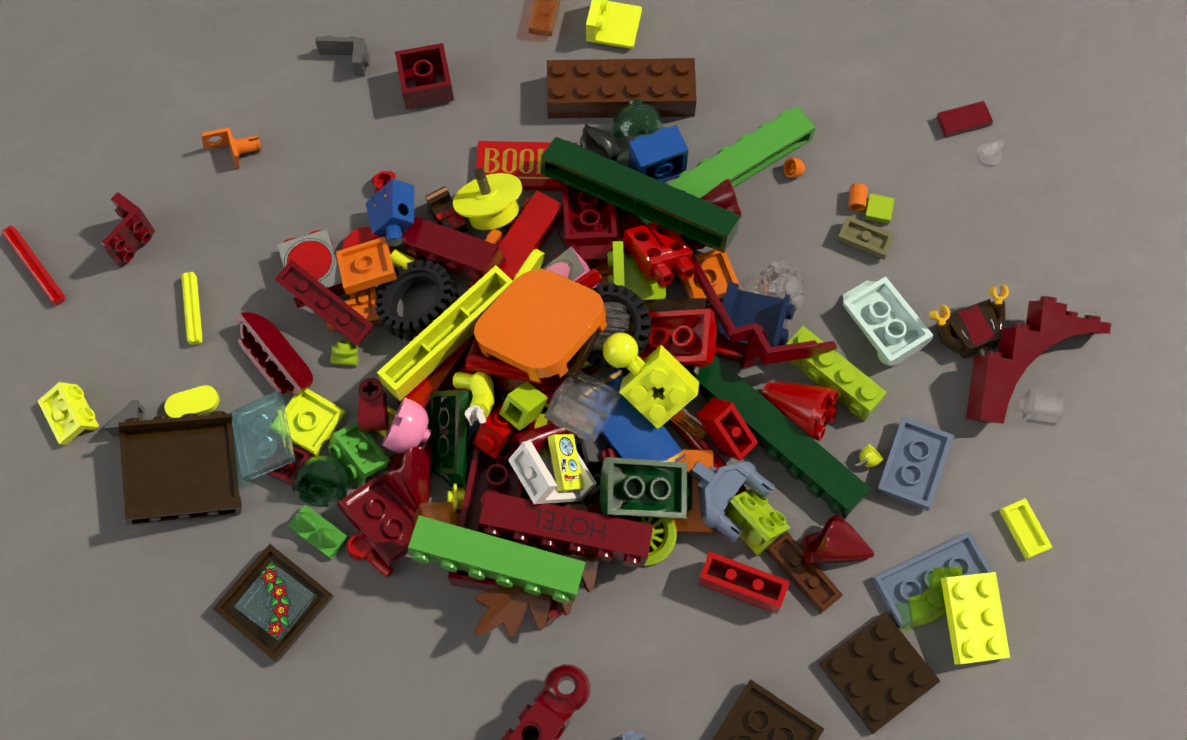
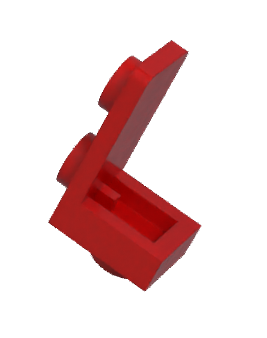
M504 402L488 415L485 423L480 425L473 441L474 445L494 459L501 454L508 436L516 429L515 426L499 414Z

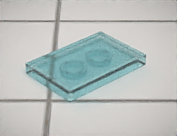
M275 391L230 411L232 413V424L242 479L248 482L295 461L283 395L279 391Z

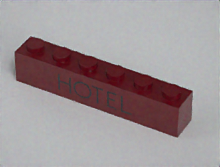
M486 491L478 531L498 538L500 536L511 538V541L519 544L533 542L539 544L541 548L555 550L557 547L567 549V552L572 555L581 556L586 553L595 555V558L601 561L615 559L623 561L624 565L639 567L640 565H645L648 559L654 525L548 503L534 504L529 499Z

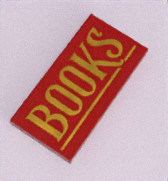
M478 141L476 169L483 168L485 175L497 173L514 175L521 181L522 190L562 191L561 182L541 174V155L551 142Z

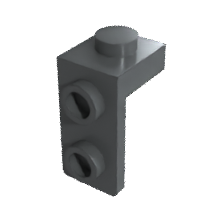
M329 35L316 37L315 42L319 54L352 55L351 63L355 76H365L366 67H370V52L367 51L364 38L355 36L334 37Z

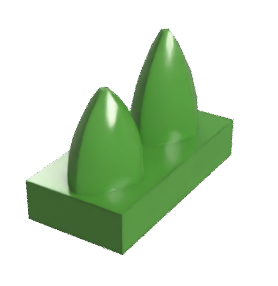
M306 504L287 525L292 531L331 560L349 539L346 534Z

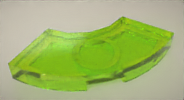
M962 567L932 569L931 582L927 590L920 595L908 598L911 627L926 625L938 619L946 612L941 578L962 576Z

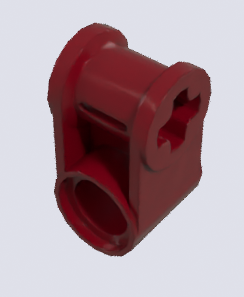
M367 378L360 383L358 389L359 408L357 419L360 432L388 430L387 394L378 379Z

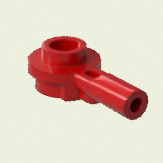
M360 533L350 537L346 548L351 558L359 561L367 560L385 578H388L393 573L394 569L387 566Z

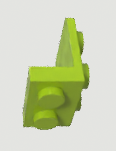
M623 241L613 242V251L607 252L608 267H613V275H608V283L625 286L635 292L643 302L665 299L666 286L661 287L655 280L647 282L644 278L645 273L639 270L633 257L630 254L625 255L623 253Z

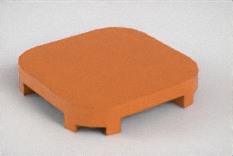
M544 269L531 270L516 278L480 316L475 324L474 335L484 356L488 359L494 356L528 373L532 381L540 382V378L551 377L559 374L561 378L568 372L567 362L597 329L600 332L604 331L607 326L606 309L601 296L594 290L552 271Z

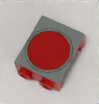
M327 229L322 231L315 230L306 236L289 238L283 243L277 244L283 267L290 260H293L335 295L346 294L333 250V244ZM292 294L297 308L306 306Z

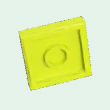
M307 389L293 396L271 429L273 432L317 457L347 413L344 409Z

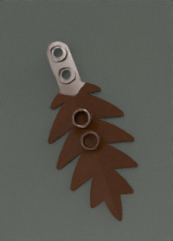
M600 498L590 507L581 504H567L564 506L603 515ZM533 542L523 544L586 562L581 579L587 592L593 590L598 569V559L595 558V555L584 553V555L577 556L568 553L567 549L556 547L555 550L541 548L539 544ZM513 585L511 588L499 586L485 591L475 597V601L487 607L488 610L480 619L473 635L478 637L503 624L508 637L512 638L521 624L527 606L538 631L544 629L548 618L552 596L544 593L532 595L525 592L523 587ZM572 601L568 603L559 602L565 616L570 614Z

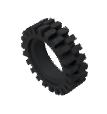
M417 260L416 267L413 262L407 263V270H404L402 266L398 267L399 274L396 276L397 279L390 281V283L381 284L384 290L378 289L377 296L380 299H375V305L378 307L375 308L376 313L387 329L401 340L405 338L406 341H412L413 336L414 338L417 337L458 300L459 292L457 286L447 271L438 263L434 264L427 260L426 264L423 260ZM423 283L437 286V298L426 312L413 318H404L398 315V302L408 290Z
M601 283L596 284L597 287L595 288L589 287L601 296L603 303L617 302L629 310L633 319V332L631 336L638 345V355H642L646 344L648 345L650 342L649 335L652 334V319L643 300L635 292L623 285L618 286L614 283L604 285ZM593 346L586 362L603 369H616V367L607 363L603 356V351Z

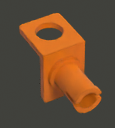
M230 127L201 133L202 145L205 150L229 145L235 168H240V154L261 150L258 135L235 139L232 136ZM214 136L221 137L220 140L215 142L208 141L210 138Z

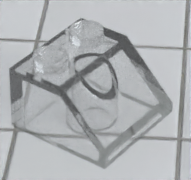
M580 371L576 380L567 377L555 391L544 418L552 421L556 426L563 427L576 434L580 439L594 443L603 431L622 394Z

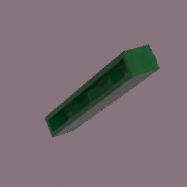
M555 137L541 155V174L719 252L725 253L737 233L740 215L619 164L614 160L598 155L593 151L577 146L570 141Z
M714 355L713 361L708 366L699 368L698 376L694 377L699 381L698 392L705 397V402L708 403L714 397L732 402L758 441V444L765 449L766 455L774 462L779 461L785 466L786 472L793 479H800L807 485V490L814 497H821L828 503L827 506L832 513L841 515L846 519L871 490L867 484Z

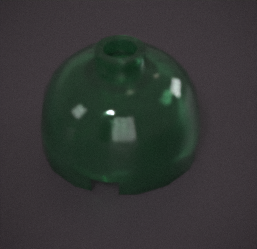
M643 99L628 100V106L621 107L613 119V133L616 138L648 135L662 128V120L658 110L651 104H643Z
M314 456L305 460L298 467L294 476L292 490L293 492L295 490L299 492V499L310 505L329 507L328 502H337L338 504V501L347 496L349 476L345 466L330 456Z

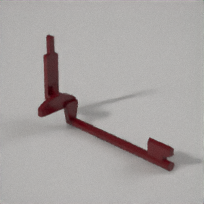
M680 235L686 246L691 250L706 247V245ZM692 253L690 261L695 267L693 274L730 341H748L740 362L742 368L753 366L758 359L761 360L763 365L811 358L816 353L837 349L834 341L817 343L815 340L771 347L767 341L764 329L757 323L735 328L695 254Z

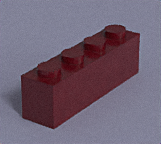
M417 216L414 218L413 225L402 236V245L406 249L405 253L417 260L420 258L425 261H432L434 264L438 263L455 275L461 273L474 282H478L495 265L501 269L506 261L498 245Z

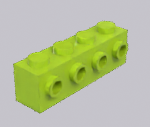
M802 326L786 345L813 340L817 343H823L824 341L805 326ZM835 350L816 353L811 358L788 361L804 372L813 382L839 391L837 400L863 421L869 418L887 394L883 388Z

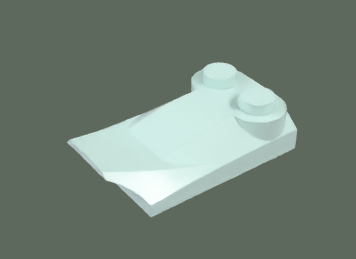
M886 276L879 281L866 280L842 295V305L875 347L879 360L885 365L894 366L919 352L934 336Z

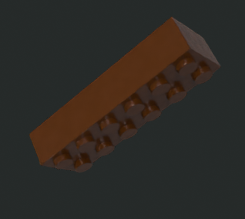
M695 58L547 60L548 119L695 116L697 101Z

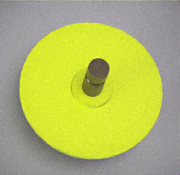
M483 168L475 169L474 175L476 179L463 186L454 196V210L459 215L468 217L471 225L479 230H492L508 224L517 216L519 211L516 200L522 192L521 181L511 174L497 173L485 175Z

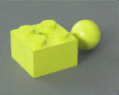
M615 333L604 342L603 356L607 363L616 368L626 367L630 371L622 379L619 392L657 429L698 395L699 381L662 345L642 360L638 356V345L629 334Z

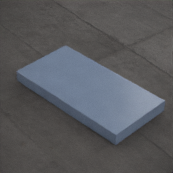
M968 531L872 577L871 580L896 626L900 629L945 607L941 578L991 573L993 571L971 532Z

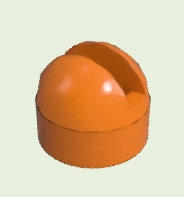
M788 158L783 166L784 174L788 178L800 177L806 169L805 164L799 158Z

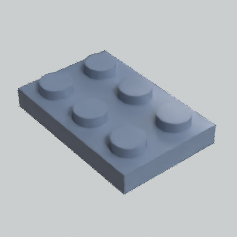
M902 416L876 492L928 511L931 508L954 435Z

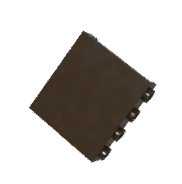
M214 411L209 413V415L203 416L188 413L179 418L156 416L153 420L143 421L139 418H129L124 420V422L118 423L126 526L241 514L242 504L241 496H239L232 413L226 414L224 411Z

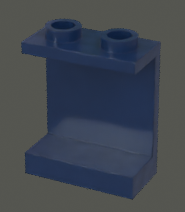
M728 282L723 306L735 328L757 323L764 329L767 341L771 347L786 345L789 335L786 325L788 320L793 319L796 307L795 304H792L791 295L785 294L784 299L742 291L739 284ZM718 319L716 326L717 338L730 341ZM731 341V342H735V343H740V344L746 345L748 341Z

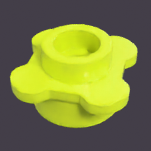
M457 483L453 484L452 490L447 491V506L452 507L453 514H456L457 509H462L465 488L457 487Z

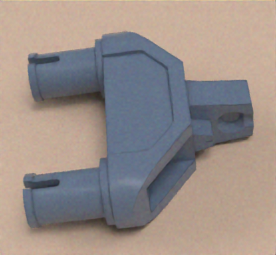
M698 461L691 468L689 474L699 481L697 486L701 489L699 497L702 522L708 528H716L734 543L744 528L725 515L724 509L742 485L746 484L762 496L763 499L770 494V490H773L775 485L757 473L755 465L751 462L727 465L717 469L714 466L707 468Z

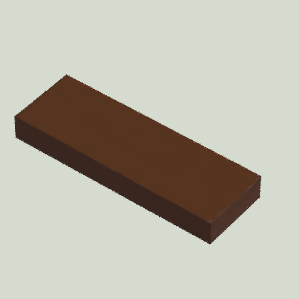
M785 532L766 548L765 551L820 614L843 596L816 564H808L804 561V550L788 532Z

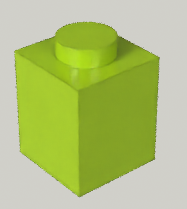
M526 381L507 395L499 414L518 430H522L539 417L548 397Z

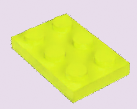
M996 572L941 578L954 664L1010 658Z

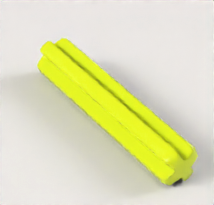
M186 272L181 276L186 337L190 345L201 344L203 341L197 276L194 272Z

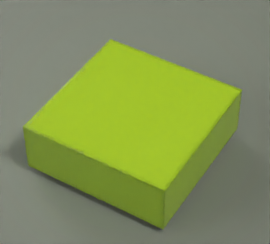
M870 193L864 219L890 224L895 198Z

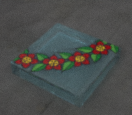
M270 562L234 607L280 642L316 595L273 562Z

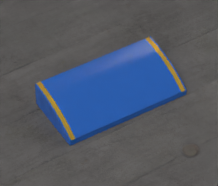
M621 369L600 380L577 396L578 403L589 414V418L611 448L615 449L619 458L678 462L685 457L683 451L663 425L657 429L619 392L622 379L626 376Z

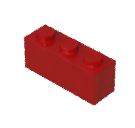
M709 551L697 585L777 614L782 606L790 581Z

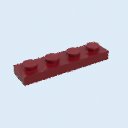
M290 260L274 279L357 346L362 343L375 327L293 260Z

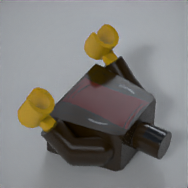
M1001 284V292L997 295L996 286L992 285L988 293L994 298L993 302L988 299L950 313V309L947 306L939 305L940 316L937 310L932 309L929 312V316L931 319L937 320L936 328L941 343L955 353H959L964 359L976 354L983 356L986 351H993L992 348H995L1000 342L1002 328H1005L1006 304L1002 299L1008 296V287Z

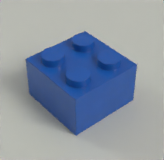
M677 125L662 127L655 133L647 136L641 135L630 141L628 167L663 183L677 178L680 173L686 171L689 149Z

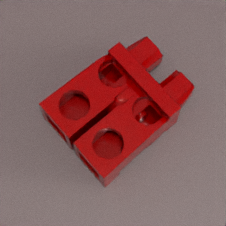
M654 222L649 223L647 227L642 225L625 230L623 252L625 255L630 254L633 257L639 270L645 273L644 278L647 282L655 280L663 287L673 281L674 274H678L683 280L693 276L695 267L690 261L693 252L686 246L678 233ZM662 228L661 233H658L657 229ZM640 234L639 240H637L634 236Z

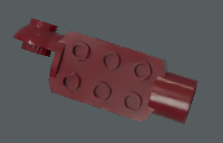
M562 664L554 667L546 675L543 688L533 700V706L530 704L525 706L518 717L520 719L519 725L515 730L510 728L501 740H524L529 732L538 733V740H559L567 729L571 716L576 710H579L586 704L590 696L591 684L585 672L571 664ZM569 680L575 685L572 693L562 694L558 690V686L562 681Z

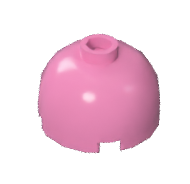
M405 397L393 417L394 420L382 442V446L397 453H405L408 449L417 447L420 443L425 445L432 431L427 428L429 418L425 409L417 402Z

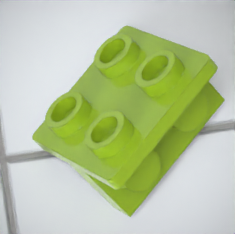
M752 489L734 496L730 500L731 504L724 510L727 517L744 528L743 532L739 533V535L757 556L762 554L780 535L790 529L784 515L773 509L768 503L767 497L763 499L762 496Z

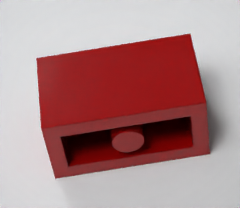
M714 397L696 414V417L722 455L741 461L758 444V441L732 402Z

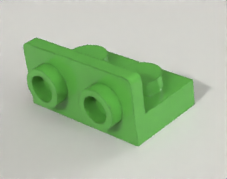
M358 421L332 434L328 444L329 454L334 460H337L344 469L346 477L353 481L357 487L362 486L370 475L388 467L390 463L389 458L368 432H360Z

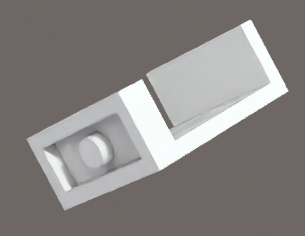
M522 442L508 460L534 504L582 501L597 484L578 452L584 489L577 491L557 492L558 485L555 481L551 455H539L532 442Z

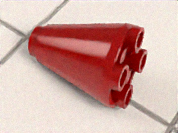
M769 381L764 386L761 394L811 438L817 441L823 439L827 423H833L838 411L834 405L838 399L839 391L830 387L779 381L772 383Z

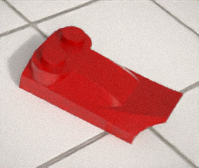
M710 308L649 312L652 319V334L649 335L650 342L648 345L646 344L644 353L638 355L642 360L662 345L681 365H694L695 367L702 368L708 366L713 361L717 327L714 312ZM633 327L629 330L630 336L632 335Z

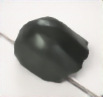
M585 124L582 130L583 135L580 139V147L617 162L620 146L616 137L605 130Z

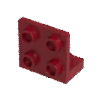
M117 192L111 198V201L116 206L115 213L123 220L101 242V245L115 264L121 268L125 263L133 259L135 253L143 244L151 240L156 231L142 210Z

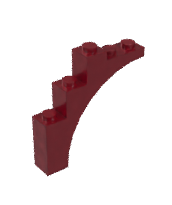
M1040 296V300L1029 301L1026 324L1014 323L1013 328H1002L999 352L986 351L983 356H974L966 419L1004 424L1008 403L1016 384L1027 367L1043 351L1055 343L1074 335L1110 334L1111 323L1102 322L1101 317L1085 315L1084 318H1080L1077 312L1067 311V304L1058 303L1055 297Z

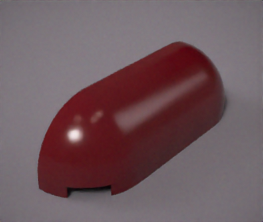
M251 312L239 313L236 323H240L241 339H237L238 343L273 389L279 394L297 395L307 390L313 383L312 372L277 327L268 319Z

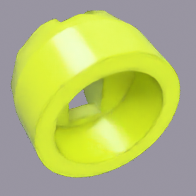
M870 444L865 446L859 455L860 462L864 459L868 461L865 465L868 468H873L884 460L881 454Z

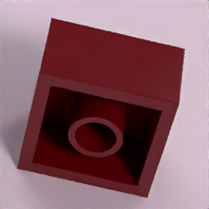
M443 43L395 51L406 109L454 101Z

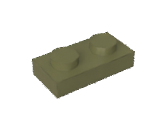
M847 215L836 241L884 260L895 234Z

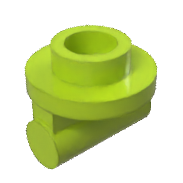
M340 340L337 341L336 345L332 346L331 364L358 366V346L353 345L352 341Z

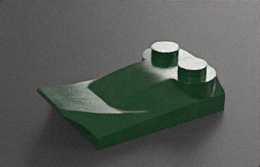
M470 391L430 392L429 429L432 431L429 436V444H432L431 473H435L444 479L449 487H453L454 483H457V487L466 488L467 486L466 444L469 422L465 416V411L470 408L473 398Z
M605 458L600 473V506L603 515L686 519L687 512L692 509V476L687 472V462Z

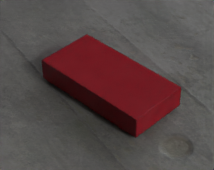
M984 101L939 112L936 116L945 138L988 127L993 123V119Z

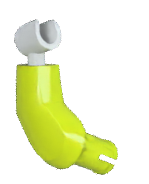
M459 371L455 373L453 377L454 387L472 391L473 398L470 408L465 411V416L470 426L473 425L475 420H479L481 424L485 423L486 418L494 407V385L491 376L482 372L469 374Z

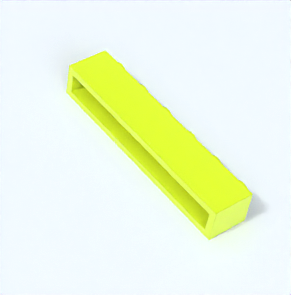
M495 265L377 372L381 384L401 401L474 334L475 324L480 316L513 281Z

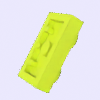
M58 382L38 400L58 443L61 445L69 444L85 429L96 430L99 427L95 419V413L89 407L83 390L77 384Z

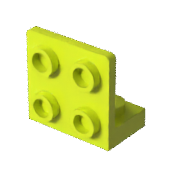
M592 0L586 22V41L633 49L642 7L609 0Z

